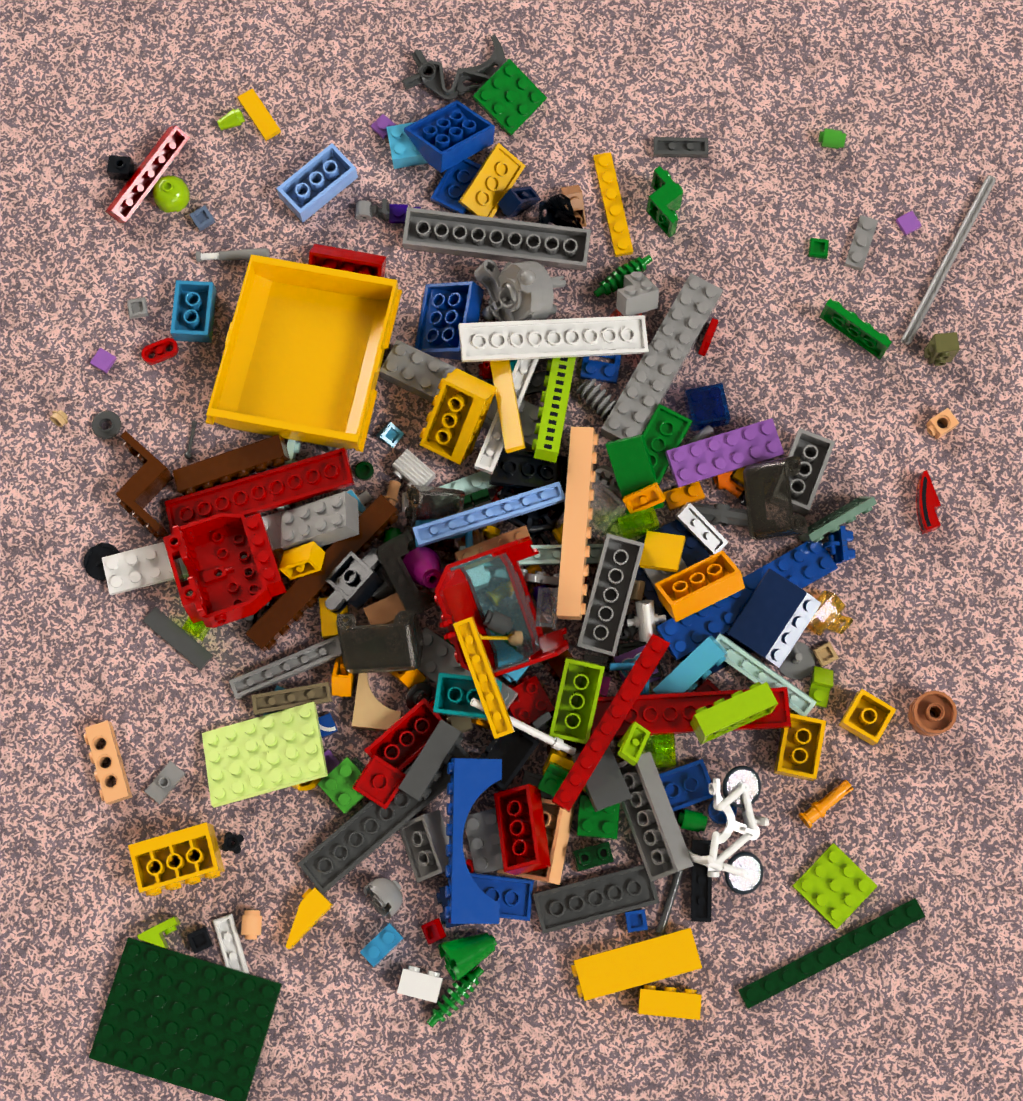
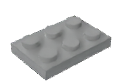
M496 808L468 815L465 829L475 873L485 874L504 869Z

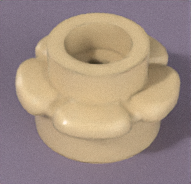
M54 410L52 412L53 414L50 419L55 425L62 427L64 424H68V416L63 411L59 410L57 412Z

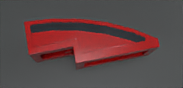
M927 470L923 471L919 477L916 493V511L922 534L937 530L941 526L935 512L941 504Z

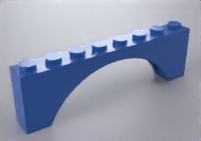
M451 758V762H448L447 772L450 774V783L447 784V795H450V803H447L446 812L447 815H450L449 824L446 825V835L449 836V844H446V857H449V865L445 867V876L448 877V886H445V898H448V906H445L444 916L450 924H499L500 903L490 898L479 888L467 868L463 852V832L467 816L477 798L488 787L502 780V759Z

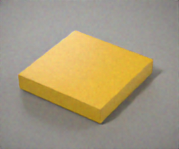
M647 531L639 563L640 568L677 573L684 548L685 536Z

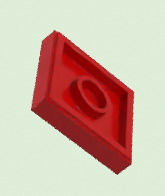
M374 754L352 788L386 810L399 791L398 787L406 774Z

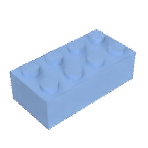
M331 143L276 189L279 198L302 222H305L358 178L357 170L338 148Z

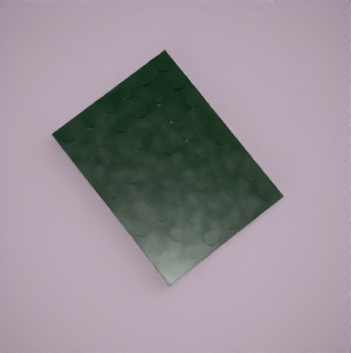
M128 937L89 1058L225 1101H247L283 984Z

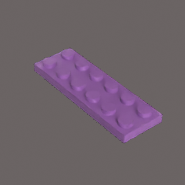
M772 418L665 452L677 488L785 454Z

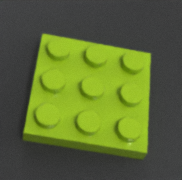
M832 843L792 887L835 929H838L877 888V885L840 848Z

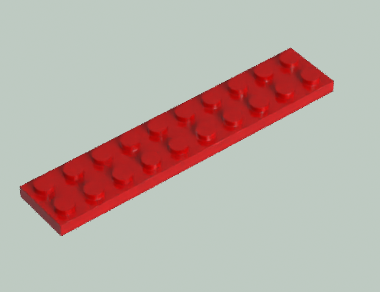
M344 447L165 501L170 532L174 534L172 526L175 525L181 527L190 521H198L219 513L244 514L245 517L355 484L347 450Z
M787 687L770 688L778 702L772 713L733 731L790 728L791 718ZM740 690L639 695L615 737H622L633 722H637L650 731V735L695 733L690 723L694 714H696V710L704 706L708 709L714 706V702L722 698L728 700L732 698L731 695ZM615 696L598 697L591 729L592 733Z

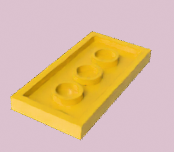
M500 143L495 144L458 202L475 216L493 218L499 208L498 202L513 187L525 165Z

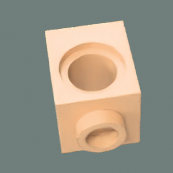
M947 408L927 422V432L930 436L939 439L956 428L959 422L949 408ZM937 422L943 423L945 428H940Z

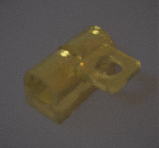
M824 591L817 599L822 604L807 627L818 636H821L826 629L842 634L851 625L853 619L840 614L846 606L835 593ZM843 622H846L844 626L839 628Z

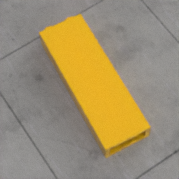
M691 928L573 960L574 965H571L573 977H578L580 984L576 986L579 998L583 997L584 1001L702 968Z

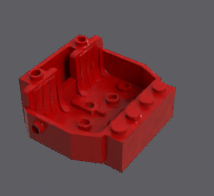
M219 513L198 521H190L181 527L179 525L172 526L174 534L163 537L182 605L192 623L203 621L206 627L216 628L254 615L272 600V597L286 593L267 529L260 513L246 518L244 514ZM178 558H182L187 568L189 577H187L188 580L186 581L184 580ZM252 571L251 575H246L247 572ZM218 572L222 573L220 576H216ZM189 591L193 592L191 596L188 594Z

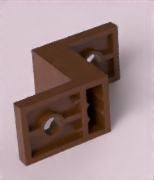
M125 431L120 436L124 440L122 444L130 454L140 460L143 466L115 493L119 498L117 502L129 514L131 513L142 526L145 525L155 538L160 536L163 539V537L169 534L144 508L174 477L165 465Z

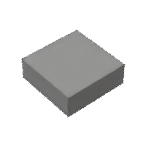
M145 297L127 300L130 319L149 316Z

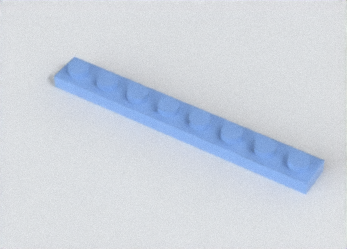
M555 482L412 527L418 547H422L564 502L565 495L560 482Z

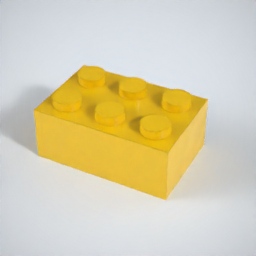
M790 713L791 727L781 728L774 773L814 781L817 778L826 721Z

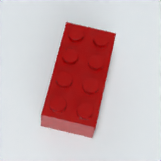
M526 784L494 793L504 872L519 875L550 867L541 793L538 787Z

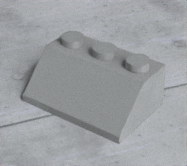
M440 810L423 814L410 820L399 831L417 883L444 874L446 865H449V857H446V844H449V836L446 835V827Z

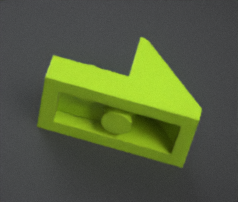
M814 666L808 696L816 701L814 706L827 708L830 689L833 687V670Z
M633 722L617 743V746L620 747L617 755L632 766L636 765L651 732L637 722Z
M172 917L137 935V937L148 943L169 948L163 933L165 932L168 935L177 930L176 926L181 923L178 917Z

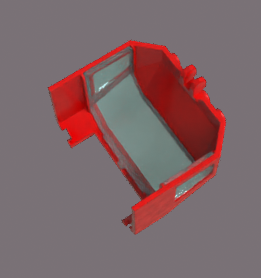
M529 536L446 565L435 588L436 595H434V599L442 611V622L439 623L440 628L447 627L449 631L443 635L444 640L449 639L450 643L454 645L456 661L461 664L462 668L468 671L470 670L453 624L473 617L478 632L482 636H508L509 633L507 632L505 635H501L487 629L482 624L488 610H496L510 616L511 622H513L510 632L516 630L523 633L522 646H512L508 640H482L495 677L556 657L569 648L567 639L564 640L563 634L567 633L566 627L544 634L518 562L519 560L539 554L537 548L532 549L531 545L533 542Z

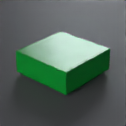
M810 238L808 257L827 259L829 240Z

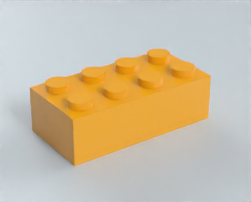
M723 550L654 584L659 601L675 622L745 589L741 571Z

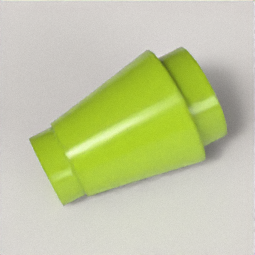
M233 108L217 120L221 130L241 126L245 122V118L239 108L236 110Z

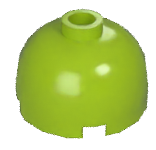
M168 175L160 178L154 185L153 198L160 210L166 213L179 212L187 206L190 200V192L188 186L181 178Z

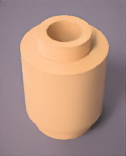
M244 910L241 935H245L247 940H257V936H261L262 929L260 911Z

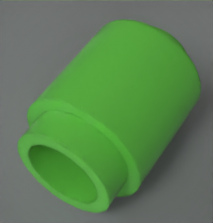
M824 128L823 132L820 131L818 142L821 143V147L843 148L846 133H842L840 130Z

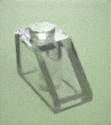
M538 587L536 627L556 628L558 619L556 616L558 588Z

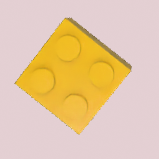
M861 689L852 700L839 726L873 746L878 743L896 709Z

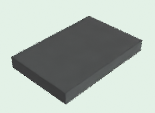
M610 746L584 787L595 812L632 798ZM580 753L575 754L571 757L574 763L579 757Z

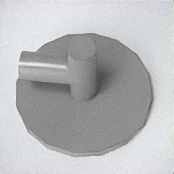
M797 641L780 666V672L787 678L794 680L803 679L808 676L815 665V657L811 648Z

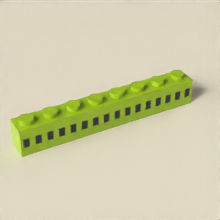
M576 357L552 358V360H548L546 371L550 372L549 376L545 375L543 384L547 388L546 391H542L540 402L544 404L543 407L539 406L537 418H541L540 423L536 422L534 434H538V436L532 442L531 450L535 451L533 458L555 463L557 461Z

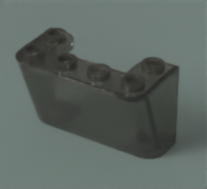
M411 485L407 489L409 504L405 509L407 526L405 525L403 529L405 544L402 545L403 556L409 551L411 552L416 549L415 536L412 527H415L416 520L441 519L457 514L458 511L463 512L465 493L462 490ZM444 539L423 546L437 553L441 568L457 562L454 553L459 551V548L454 544L455 539Z

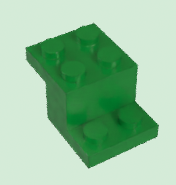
M659 166L654 170L651 185L656 191L648 198L646 212L670 238L676 232L678 216L675 211L681 206L683 189L678 183L675 184L667 170H663Z

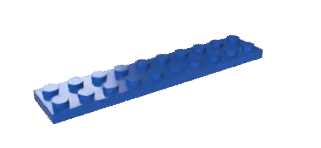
M821 540L816 543L807 541L743 577L745 589L678 622L671 618L658 625L655 629L662 639L670 643L668 650L674 660L678 661L692 653L709 636L712 635L716 638L719 633L725 634L768 569H772L803 589L835 571L838 567L826 548H824Z

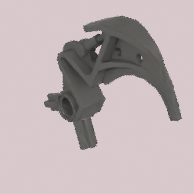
M495 34L492 35L494 52L491 57L479 66L470 68L458 67L452 88L449 90L445 88L442 63L433 60L427 62L421 50L416 49L411 55L418 66L417 73L402 80L403 86L408 90L419 84L425 85L444 100H453L458 95L463 96L466 92L475 91L476 89L478 91L506 62L501 43ZM468 80L480 85L464 86L463 82Z

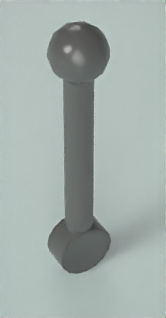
M192 421L188 449L184 454L186 459L192 457L191 448L197 421Z

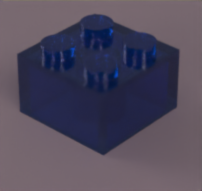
M722 383L685 390L683 397L688 419L693 421L690 426L691 432L702 430L707 425L714 428L729 424L731 418Z

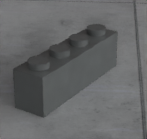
M441 719L398 788L420 802L423 799L426 800L432 791L430 789L433 782L437 783L442 775L441 769L444 765H448V762L453 758L451 753L455 747L459 748L462 744L464 733Z

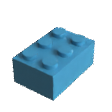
M176 280L170 331L175 341L212 343L217 295L213 282Z

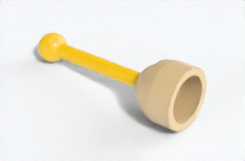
M512 631L508 636H482L480 634L481 640H508L512 646H522L523 643L522 631Z

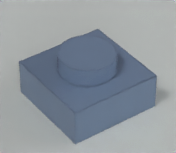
M205 205L189 214L199 231L215 223L214 218Z

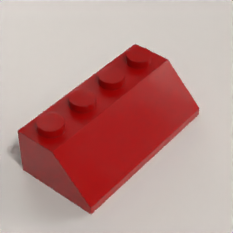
M314 244L309 251L308 264L384 278L386 256Z
M423 698L366 747L364 751L370 758L375 754L401 771L420 754L442 718L439 714L433 712L434 708Z

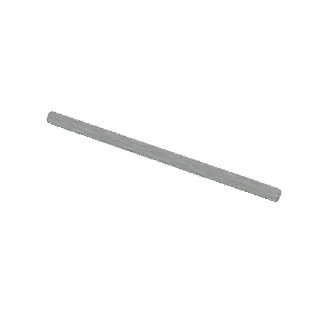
M988 175L901 339L903 344L910 345L994 186L996 182L995 177Z

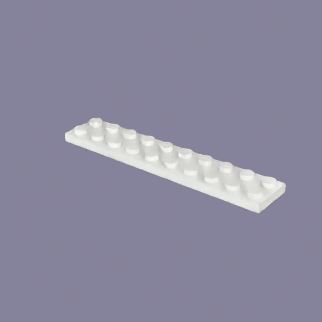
M645 315L459 323L458 325L462 362L629 355L649 352Z
M282 512L262 516L274 553L285 551L281 547ZM164 542L102 557L110 595L175 579ZM178 558L183 577L189 576L182 558Z

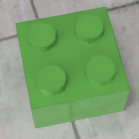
M346 757L328 776L318 783L321 789L344 814L351 811L365 798V796L352 788L362 771L349 757Z

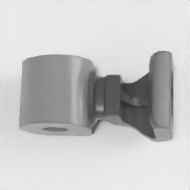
M383 198L382 208H379L377 205L372 206V203L369 201L356 202L355 218L357 220H372V217L376 216V218L389 221L390 203L386 198Z

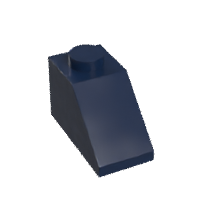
M531 186L512 188L498 202L502 213L509 218L520 215L538 203L541 198Z

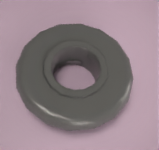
M102 411L93 418L92 430L98 438L111 439L120 432L121 420L116 413ZM105 421H111L112 425L109 429H102V424Z
M423 682L412 686L406 695L407 707L411 709L423 698L429 701L432 697L431 686Z

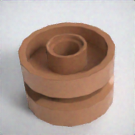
M935 690L925 692L914 699L908 711L909 723L913 729L919 734L928 737L938 736L952 728L957 717L956 705L951 697L944 692Z

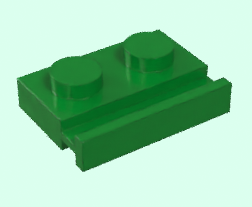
M550 761L537 786L538 789L555 796L570 770Z

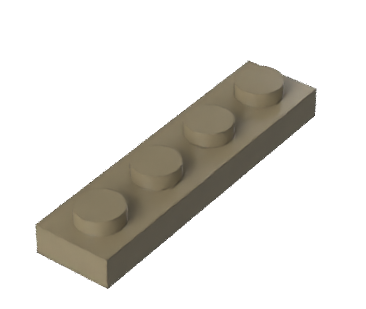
M329 682L251 695L254 715L282 711L310 702H314L316 705L333 702Z

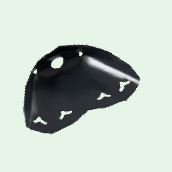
M564 194L552 196L539 203V223L548 224L551 222L557 226L582 228L574 216L570 198ZM546 209L547 214L543 217L542 212Z

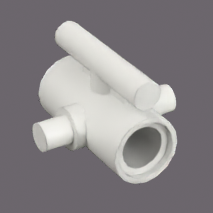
M642 600L635 602L637 616H634L633 619H627V626L638 628L639 641L648 643L652 634L657 635L656 625L666 622V615L658 616V614H655L653 600Z

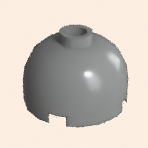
M377 878L363 889L365 896L369 894L373 900L369 902L382 916L385 917L388 914V919L396 914L403 902V896L400 891L402 888L395 880Z

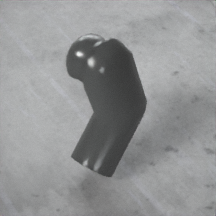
M635 614L626 615V621L627 619H633ZM626 626L621 631L620 638L624 641L632 640L638 632V628Z

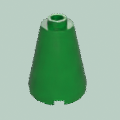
M485 932L442 942L438 945L441 959L444 958L445 968L454 981H458L493 953L497 943L492 934L489 935Z

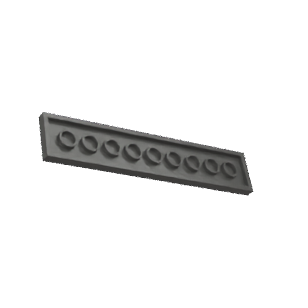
M461 745L459 748L455 747L451 753L453 758H471ZM444 765L441 769L442 775L438 782H433L430 789L432 791L426 800L423 799L420 802L399 789L386 810L370 801L298 863L322 895L327 893L447 789V784L450 783L447 765ZM411 767L404 772L406 775Z

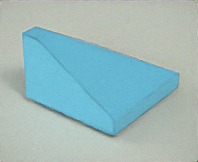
M389 422L377 433L376 437L394 448L404 433L392 422Z

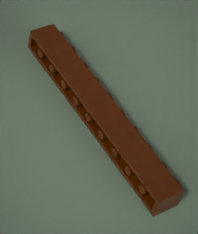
M380 494L359 516V535L334 542L325 551L321 570L300 577L245 634L263 651L271 650L277 644L276 640L281 635L285 636L290 631V626L294 622L302 619L304 616L303 612L308 607L312 608L318 602L317 598L330 590L331 585L325 579L349 552L352 551L359 556L362 552L368 551L372 546L371 542L375 538L379 539L385 533L384 529L389 524L392 525L399 518L398 509Z

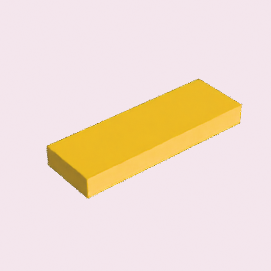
M253 88L237 97L265 141L281 133L280 128Z

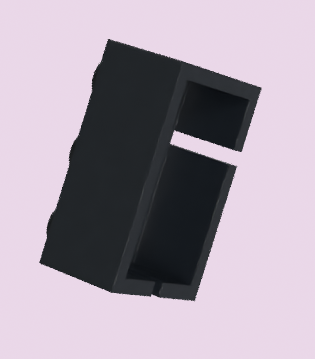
M513 727L515 732L497 739L493 738L485 749L488 755L486 756V754L482 753L479 758L502 759V780L494 783L502 791L509 787L540 743L526 732L523 736L519 735L522 730Z

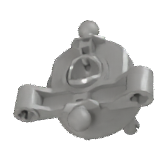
M487 259L474 271L476 280L488 290L490 295L489 306L485 307L482 312L483 317L489 321L495 318L500 320V322L546 320L549 315H554L557 312V307L553 304V288H563L566 285V280H563L564 276L550 277L546 269L535 261L507 262L500 273L496 263Z

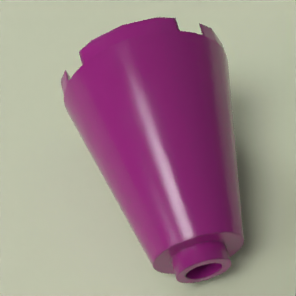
M416 547V549L411 552L409 551L405 555L402 562V570L405 577L414 584L428 588L436 587L441 577V563L437 553L428 547Z

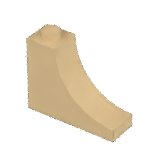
M359 668L352 727L385 732L402 717V712L384 706L375 698L369 685L368 669Z

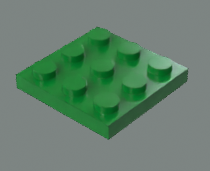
M510 59L472 96L477 104L509 136L547 99Z

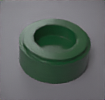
M362 461L356 465L355 474L358 479L367 481L373 477L374 468L371 463Z

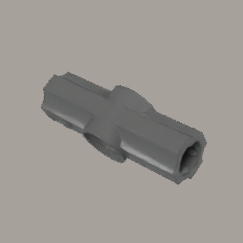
M693 503V506L713 525L749 527L751 510L730 508L729 505L721 503L714 505Z

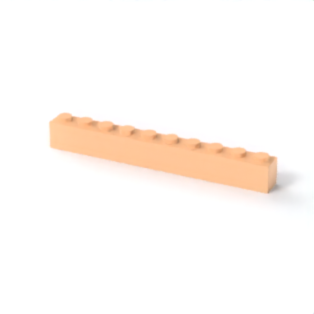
M571 427L556 613L558 619L582 620V615L586 614V603H583L584 596H587L588 585L585 584V576L589 575V565H586V558L590 557V546L587 545L588 538L591 539L592 527H589V520L593 519V508H590L591 501H594L595 495L594 489H592V482L596 480V471H593V464L597 463V452H594L599 440V435L596 434L594 427Z

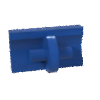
M840 526L839 530L831 533L828 536L829 542L824 543V548L830 549V555H833L835 564H840L856 557L854 548L847 547V542L853 541V531L846 530L845 526Z

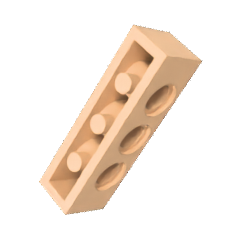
M107 720L86 727L84 739L86 744L90 745L91 752L89 757L92 764L95 763L96 771H94L96 781L100 782L102 790H99L101 800L111 805L132 798L112 723ZM101 740H105V747L99 750L98 743ZM110 758L111 765L108 768H104V760ZM115 777L116 784L113 787H109V779Z

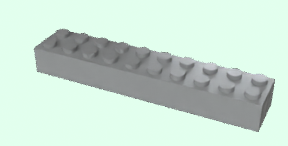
M407 207L402 244L404 249L515 263L535 261L542 266L586 271L591 230Z
M690 273L648 346L649 352L644 353L602 426L600 435L615 441L643 434L658 404L662 403L719 303L723 289Z
M396 340L380 369V376L382 379L432 402L434 397L439 394L440 389H438V385L441 379H445L449 372L452 373L456 367L400 340ZM494 395L482 426L488 430L498 409L496 395ZM522 400L519 408L525 447L531 450L533 439H537L538 434H534L536 422L540 423L541 418H537L539 407Z

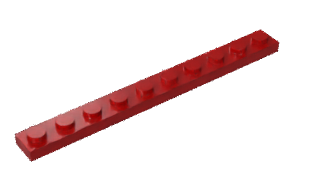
M652 634L552 799V803L570 812L668 649L669 642Z

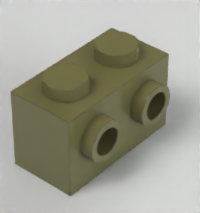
M957 332L933 335L924 348V357L928 358L929 364L942 366L953 360L960 350Z

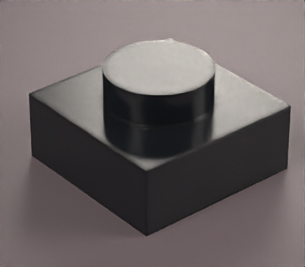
M206 926L187 935L194 954L214 946Z

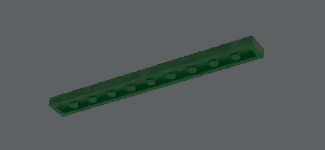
M916 898L742 987L738 992L746 1008L749 1009L924 918L925 915Z

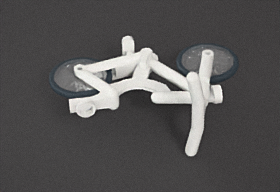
M736 766L726 774L723 780V796L720 793L719 778H713V783H710L708 787L709 793L713 795V808L723 811L726 815L727 822L722 833L718 831L712 833L709 855L700 856L694 854L689 849L688 852L692 862L707 867V877H719V871H725L726 883L732 891L738 894H749L759 887L763 878V866L759 858L750 852H740L732 856L728 863H724V861L747 841L756 840L760 835V829L756 824L768 826L769 820L766 817L754 816L752 804L758 799L761 791V781L758 774L748 766ZM730 804L741 808L744 824L735 821V815ZM733 831L743 834L717 856L719 844L724 843Z

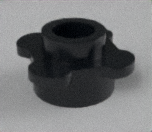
M227 832L222 850L225 852L229 850L233 851L234 854H239L244 837L241 834L233 835L231 832Z

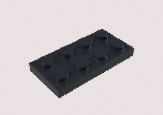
M503 448L492 475L490 474L489 485L533 490L560 482L565 494L567 457L558 456L555 463L533 458V452L518 450L507 453Z

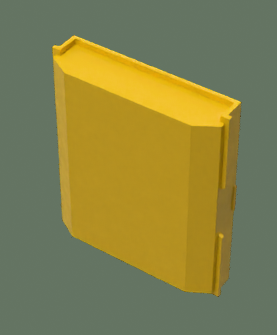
M251 254L234 317L230 323L225 340L224 353L206 413V424L214 425L215 422L235 430L268 436L279 434L285 439L335 448L345 447L346 449H355L356 451L363 452L377 397L375 388L385 349L389 348L402 295V290L398 289V281Z

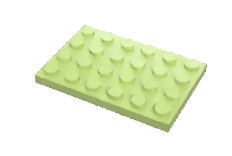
M314 702L202 733L210 800L214 808L328 776L317 708Z

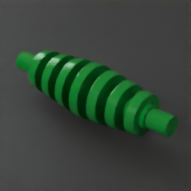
M647 255L643 259L640 257L635 258V261L631 260L628 264L625 263L622 267L616 268L615 271L610 273V276L605 278V281L602 280L599 283V288L593 291L594 295L598 298L602 294L609 295L611 291L615 292L618 288H623L624 275L636 271L644 272L647 269L646 265L653 261L651 256Z
M478 966L473 972L466 974V980L464 978L460 979L461 985L454 982L452 985L456 988L455 992L448 987L446 991L451 996L449 998L445 994L441 996L445 1002L443 1004L440 1001L436 1003L439 1009L437 1010L433 1007L431 1010L433 1014L427 1023L433 1027L440 1020L444 1022L446 1020L444 1017L445 1013L449 1017L452 1015L449 1010L450 1008L455 1011L459 1009L455 1005L456 1001L463 1006L465 1002L460 997L462 995L466 999L470 997L466 991L468 989L471 992L475 990L471 985L473 983L476 985L480 983L478 979L484 970Z

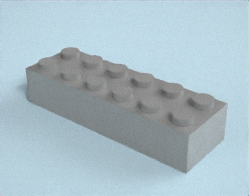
M606 534L586 614L579 634L577 648L615 657L645 543Z
M651 752L641 754L638 763L634 766L627 761L618 763L632 796L631 799L621 802L650 882L694 866Z

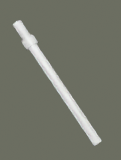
M472 698L470 705L484 712L481 701ZM509 715L513 727L550 744L551 748L557 751L562 750L572 756L575 754L576 748L564 743V740L552 737Z

